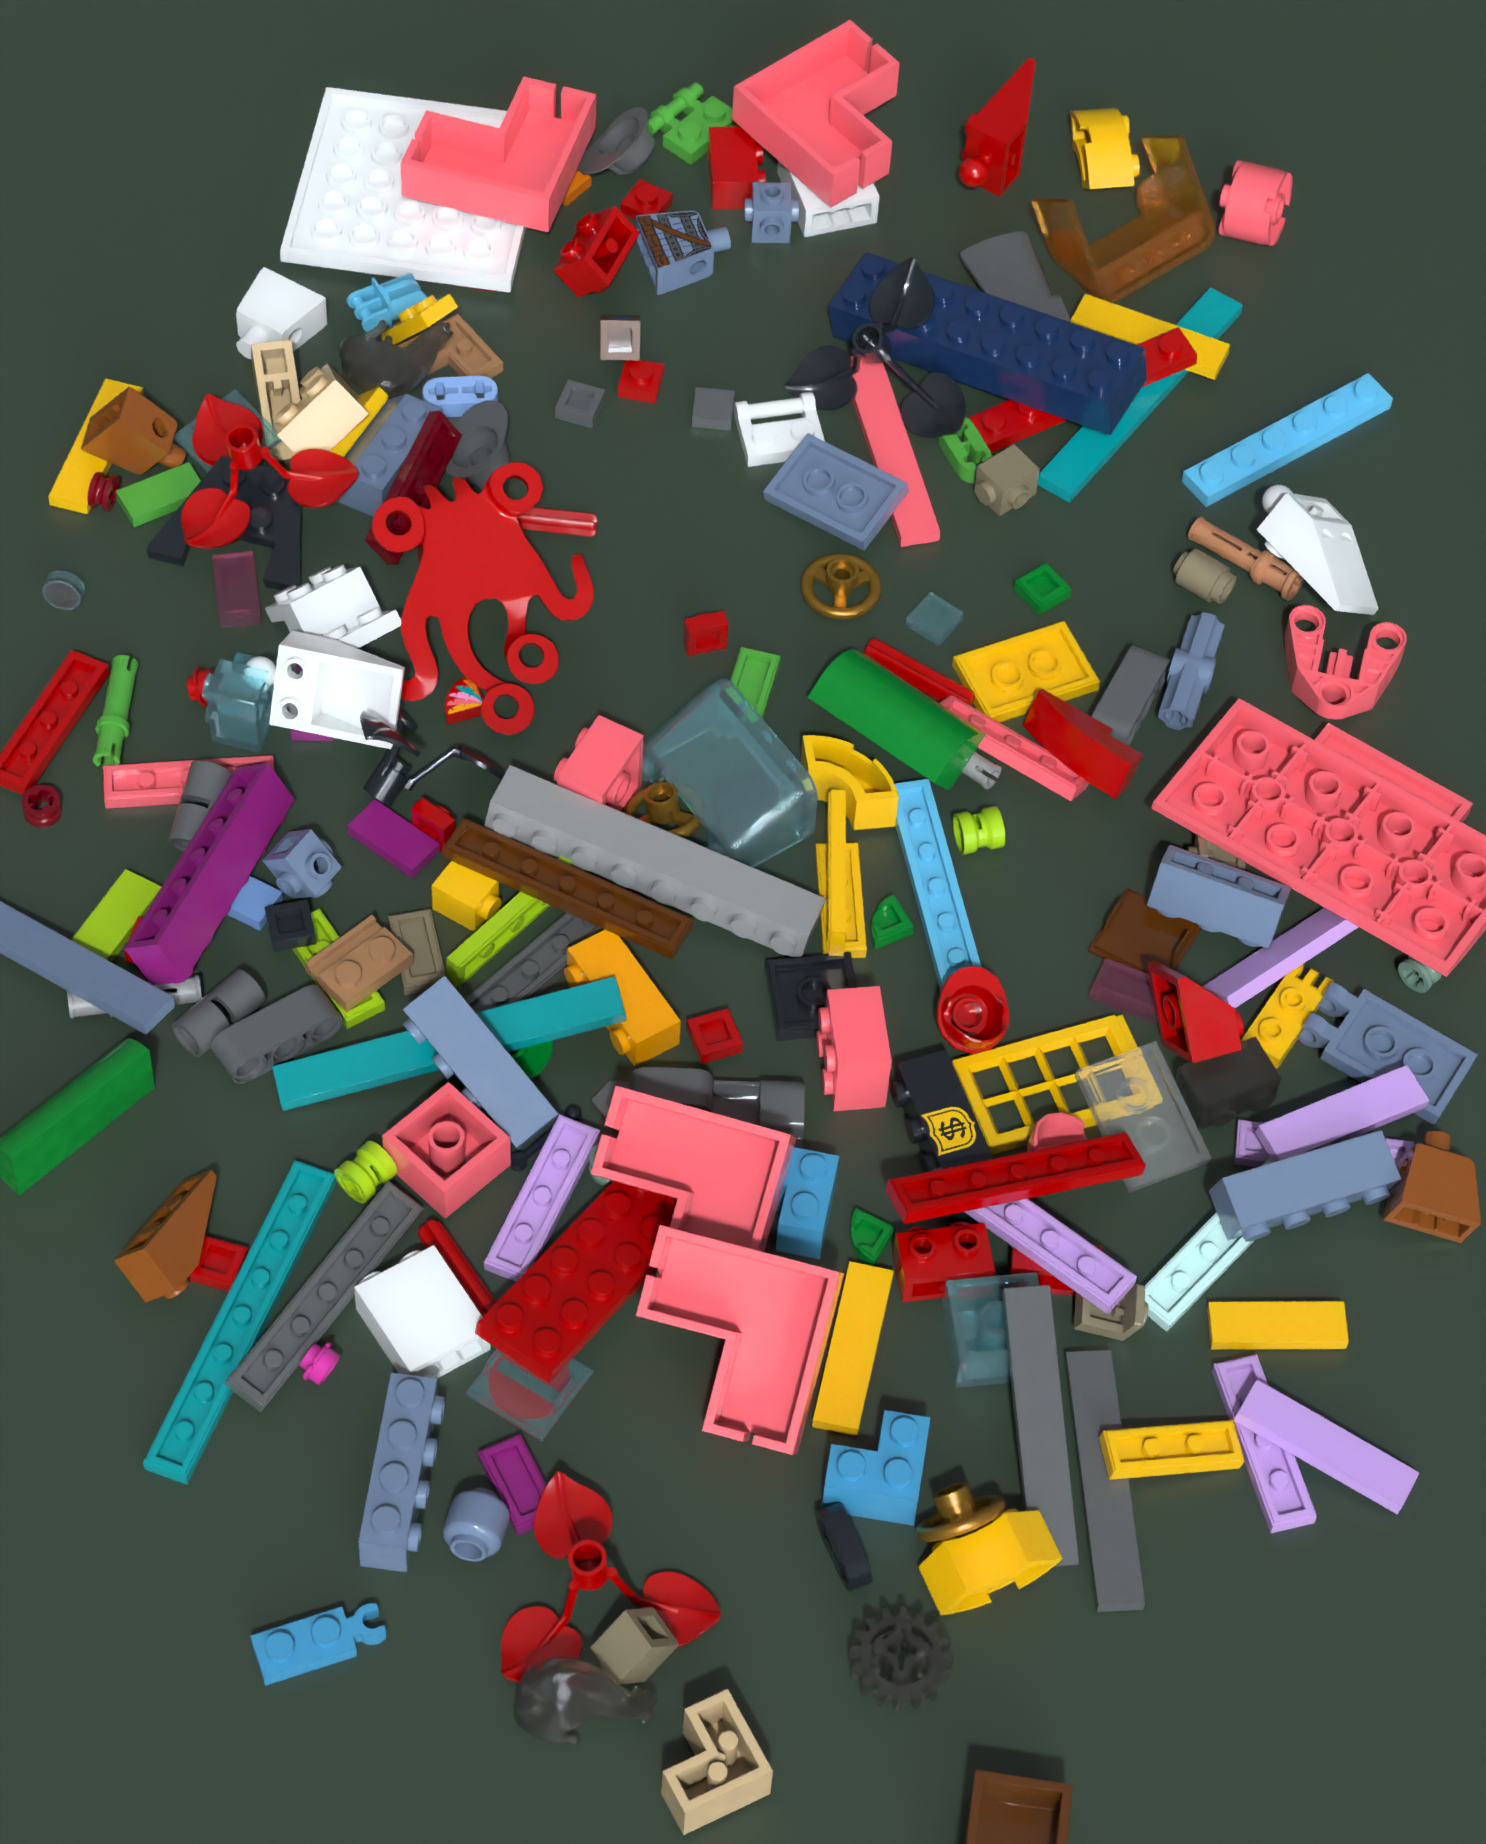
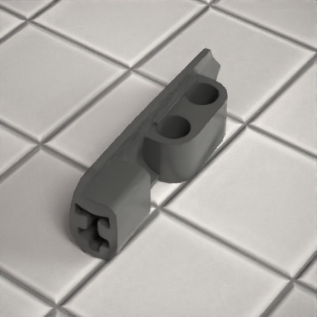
M1016 231L998 235L961 251L960 260L982 292L1071 322L1061 296L1053 294L1031 238L1027 233Z
M642 1067L631 1072L629 1081H609L591 1099L593 1106L606 1120L615 1086L790 1134L796 1137L794 1147L803 1149L805 1081L714 1080L711 1073L702 1069Z

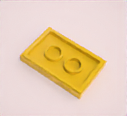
M1065 621L953 656L952 666L963 686L975 693L973 703L976 709L999 723L1028 714L1040 689H1044L1063 701L1099 690L1100 681Z

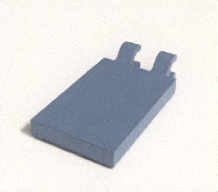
M1331 982L1323 995L1324 998L1319 1004L1318 1009L1328 1016L1344 1017L1345 1019L1339 1028H1336L1321 1016L1311 1013L1302 1027L1304 1029L1298 1036V1040L1312 1048H1324L1321 1060L1361 1083L1408 1065L1430 1100L1426 1108L1414 1112V1114L1435 1126L1478 1054L1365 989L1357 998L1341 985Z

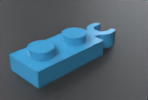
M365 1604L356 1611L354 1616L346 1618L341 1606L251 1635V1645L264 1685L266 1686L356 1657L357 1648L355 1643L363 1642L368 1645L383 1642L387 1638L384 1625L374 1629L367 1628L364 1625L366 1621L379 1617L377 1604Z

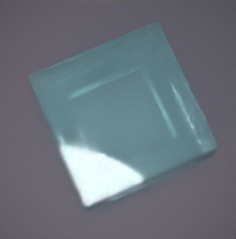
M930 592L907 616L906 626L939 646L963 621L964 612Z

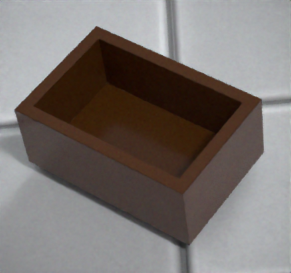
M975 1770L970 1792L964 1844H1067L1073 1784Z

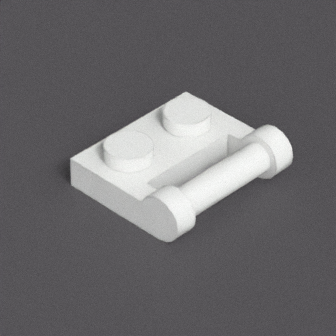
M813 392L800 393L799 398L762 403L734 402V417L748 467L786 462L807 433L825 441L816 411ZM802 414V418L751 424V420Z

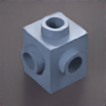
M752 182V198H744V222H751L752 243H790L791 222H798L799 199H792L791 183Z
M312 829L288 832L262 860L277 878L276 884L280 890L293 899L320 897L333 885L331 879L342 868L333 857L331 847L324 840L318 838Z

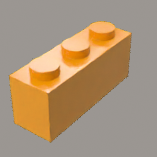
M603 930L567 948V967L564 968V974L571 988L615 976L627 1021L606 1027L610 1032V1039L616 1051L620 1055L626 1054L634 1067L680 1044L681 1020L618 935Z

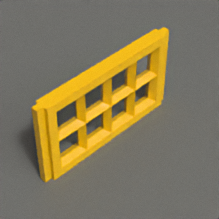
M1123 1015L1108 1016L952 1060L954 1069L992 1155L1028 1144L1035 1126V1122L1023 1098L1029 1095L1050 1090L1059 1112L1079 1118L1084 1122V1128L1147 1111L1162 1103V1098ZM1105 1036L1117 1062L1091 1069L1079 1043ZM1070 1046L1081 1072L1055 1079L1044 1053ZM1035 1056L1046 1082L1019 1089L1008 1063ZM999 1066L1010 1092L983 1099L972 1073ZM1121 1070L1133 1096L1106 1103L1095 1077ZM1086 1080L1097 1106L1071 1113L1059 1087ZM1014 1100L1025 1127L999 1134L987 1107Z

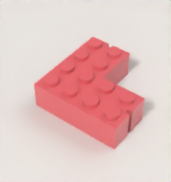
M848 20L735 85L732 120L832 208L857 193L858 185L864 189L889 174L892 140L870 122L864 114L897 95L900 63L878 43L872 46V38L855 23Z
M523 76L500 128L426 110L415 132V140H411L401 161L402 196L549 233L596 128V94L563 86L561 91V119L556 118V84Z
M615 1086L605 1126L619 1130V1135L617 1139L601 1135L591 1174L678 1199L670 1228L764 1252L796 1137ZM658 1268L656 1277L661 1278L664 1269Z
M659 1225L649 1266L664 1269L661 1278L646 1275L636 1316L726 1339L702 1431L742 1442L749 1441L750 1433L752 1432L758 1434L753 1437V1445L790 1455L798 1454L844 1273Z

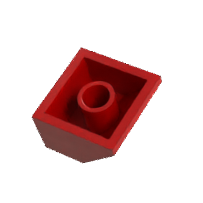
M1157 961L1147 962L1162 1046L1192 1063L1242 1050L1240 1036L1244 1033V1026L1239 1012L1234 1007Z

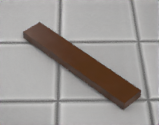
M466 818L462 819L443 847V857L672 960L693 928V919Z

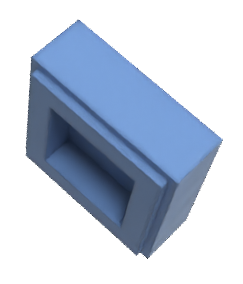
M249 876V880L240 889L227 915L261 931L267 923L265 907L281 904L283 892Z

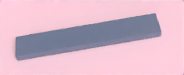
M0 901V953L144 1034H147L175 1008L173 996Z

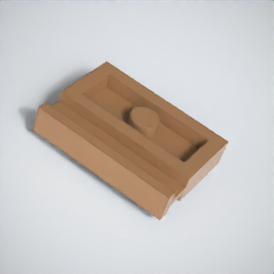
M370 915L305 962V970L309 976L312 975L318 981V985L335 1002L348 1012L413 964V953L386 927L382 928L376 922V918L373 915Z

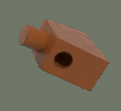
M131 387L125 389L90 417L81 450L134 474H143L157 463L172 469L182 465L186 456V450L172 443L177 428L176 420Z
M1442 1131L1426 1133L1424 1135V1144H1415L1399 1160L1397 1169L1401 1180L1390 1189L1383 1221L1462 1243L1481 1224L1475 1163L1470 1158L1450 1152L1451 1137L1449 1134Z

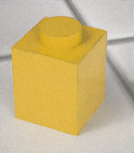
M453 861L448 864L432 884V909L473 932H476L485 920L488 921L500 909L499 882Z

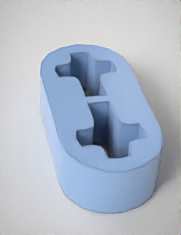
M486 376L438 377L426 382L423 386L422 397L423 401L440 407L445 417H462L475 404L486 400L498 402V388L496 383ZM483 393L484 398H477L476 394ZM437 395H444V398H445V399H444V400H437V397H436V396H437Z

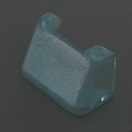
M722 678L707 686L643 743L642 780H649L651 783L664 782L666 780L676 786L678 796L708 831V845L706 848L754 868L814 834L818 795L811 776L728 679Z

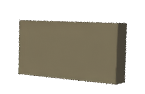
M431 909L388 916L390 932L413 953V964L400 973L404 995L425 992L444 975L446 976Z

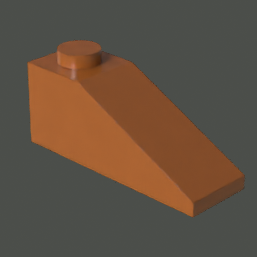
M212 1169L181 1181L114 1259L145 1303L163 1296L166 1299H172L189 1285L187 1278L199 1265L217 1179Z

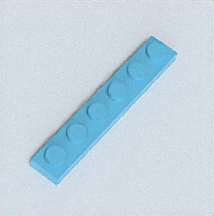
M1367 373L1183 471L1182 482L1205 507H1208L1391 408L1393 398Z
M929 779L896 783L895 786L899 800L895 827L941 992L948 976L960 968L969 966L981 967L930 781Z

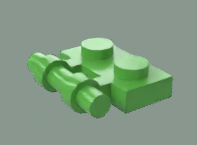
M694 82L688 88L682 87L673 94V100L666 106L660 105L653 110L647 126L652 135L659 130L666 133L663 135V147L690 165L707 152L709 127L739 126L732 120L733 108L716 97L711 96L704 103L697 100L704 94L702 86L697 82ZM681 112L688 115L682 121L675 118Z

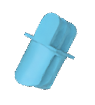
M409 273L382 284H378L375 278H371L372 285L351 293L347 298V304L350 308L355 309L354 315L358 320H362L361 325L363 329L370 332L385 326L388 329L392 328V322L400 319L398 314L415 303L421 302L427 296L421 291V287L416 282L413 274Z

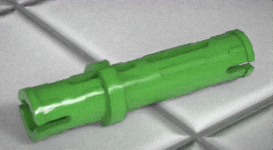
M117 655L112 659L103 714L100 720L96 722L95 730L98 739L93 755V763L99 766L102 756H104L102 769L106 765H120L123 740L128 737L130 731V724L127 722L139 665L137 660L133 658L130 662V668L127 669L130 658L128 655Z

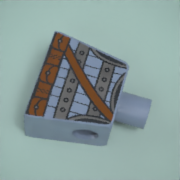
M694 210L636 216L635 228L640 234L635 240V244L657 295L710 277L713 273L714 253L731 248V240L727 228L720 227L706 230L699 213Z

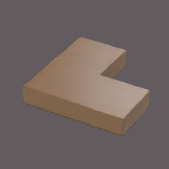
M459 314L393 348L394 358L415 381L448 364L459 376H486L492 378L503 372V361Z

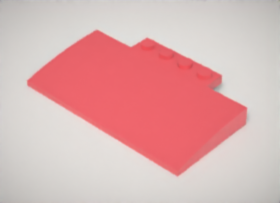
M1238 698L1153 801L1151 809L1282 884L1291 887L1296 892L1445 977L1452 972L1486 930V836L1463 823L1470 814L1473 803L1330 723L1313 740Z

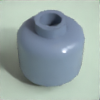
M475 1488L457 1494L449 1506L442 1531L443 1538L452 1553L457 1557L472 1562L484 1560L496 1554L503 1544L510 1520L509 1509L498 1498L496 1493L486 1488Z

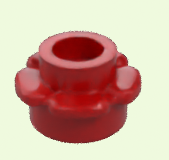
M196 667L193 671V676L187 678L188 694L192 702L198 701L203 708H207L208 703L217 702L220 699L218 679L212 668L202 670L201 667Z

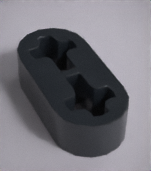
M836 1503L817 1510L815 1518L819 1533L844 1587L848 1591H852L871 1584L873 1580L868 1559L842 1505Z

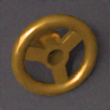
M846 553L828 554L814 560L805 569L801 578V592L806 603L817 613L838 620L854 619L868 613L877 604L882 591L881 579L875 568L864 559ZM813 580L829 587L830 593L834 596V606L822 602L816 596L813 590ZM869 583L870 589L867 597L855 606L846 607L847 597L853 592V589Z
M656 782L641 789L628 800L623 809V813L635 818L637 809L645 802L647 814L637 819L653 826L668 823L680 825V827L667 832L684 839L698 830L706 816V804L703 797L695 789L687 785L672 782ZM678 796L691 802L694 808L693 815L680 811Z
M967 1482L945 1487L932 1495L938 1512L927 1517L918 1525L916 1535L922 1541L933 1542L967 1533L998 1517L1005 1509V1501L997 1495L973 1498Z

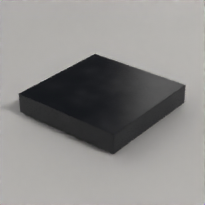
M844 952V956L823 954L765 960L764 969L777 1041L816 1037V1031H820L818 1008L825 1007L827 990L857 988L851 952Z

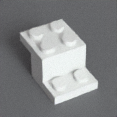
M344 564L332 569L327 567L308 577L311 584L305 583L298 587L293 585L273 595L276 602L265 607L271 622L285 621L290 632L297 631L332 638L357 649L401 626V619L396 609L389 611L381 610L361 567L346 569Z

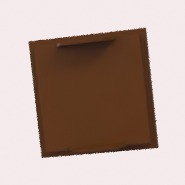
M1127 888L1092 942L1088 952L1150 981L1147 962L1157 961L1176 971L1202 928L1197 923L1180 917L1170 918L1160 914L1157 909L1147 906L1149 898Z

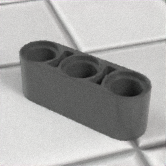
M1133 644L1099 701L1092 717L1113 729L1110 736L1130 746L1166 681L1172 660Z
M308 985L225 1028L214 1037L210 1048L234 1083L243 1084L272 1070V1066L285 1063L327 1041L340 1030L343 1025V1018L320 986Z

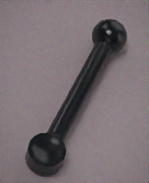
M570 1106L566 1109L564 1116L579 1122L582 1113L578 1107ZM553 1126L526 1150L511 1154L510 1167L512 1170L519 1172L527 1167V1160L544 1146Z

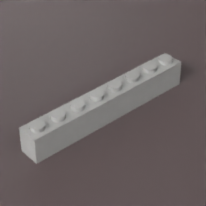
M511 765L490 800L484 827L533 847L542 853L556 858L562 856L570 859L574 866L583 871H589L604 877L621 887L630 888L653 898L661 904L670 905L689 913L701 921H708L729 930L741 938H748L767 946L782 955L790 957L803 956L826 901L824 897Z

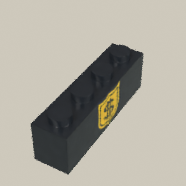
M947 1050L896 1064L894 1082L890 1083V1092L897 1108L902 1107L907 1117L905 1119V1127L910 1142L912 1144L918 1143L922 1152L921 1166L923 1173L994 1159ZM965 1212L942 1216L943 1218L949 1217L952 1224L958 1222L979 1224L978 1221Z

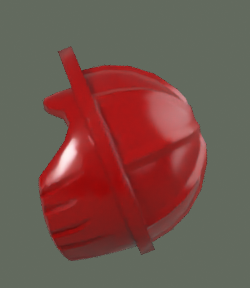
M977 966L960 968L948 976L941 989L937 1003L936 1022L941 1036L954 1049L969 1054L979 1053L992 1049L1005 1036L1009 1025V1007L1006 995L998 978L985 968Z

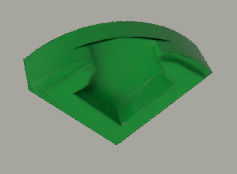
M894 894L888 896L879 904L872 917L870 938L875 950L913 935L914 926Z
M856 1208L851 1219L850 1240L857 1256L866 1265L876 1266L893 1239L896 1227Z

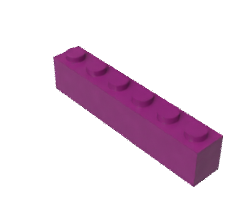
M269 763L235 768L124 947V950L151 985L177 984L185 982L190 977L202 952L211 943L212 936L217 927L229 913L231 904L240 889L249 880V874L259 858L266 852L267 845L275 831L284 822L285 815L295 799Z

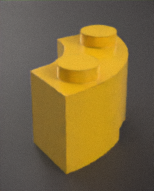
M1117 108L1070 111L1072 149L1078 158L1082 188L1098 189L1134 186V177L1139 176V159L1137 154H1131L1128 116L1121 115Z
M803 736L800 767L806 799L821 800L828 803V792H831V790H846V816L849 818L853 830L895 827L899 796L888 771L876 758L871 761L863 754L854 750V744L827 736Z
M1008 1509L993 1519L991 1524L977 1532L961 1538L952 1537L939 1541L932 1547V1553L918 1568L940 1615H949L991 1603L989 1593L1013 1582L1016 1583L1018 1589H1021L1048 1572L1063 1558L1039 1510L1019 1512L1017 1509Z

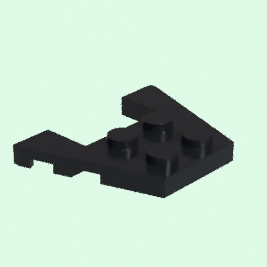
M221 456L150 542L146 550L149 558L184 566L191 546L185 543L181 522L183 506L192 494L205 488H218L228 495L231 478L230 457ZM258 464L252 470H239L238 492L235 499L247 503L251 511V517L247 529L236 540L274 549L263 577L265 587L280 591L293 585L298 587L302 585L300 547L301 505L296 503L289 495L288 484L291 479H284L272 467Z

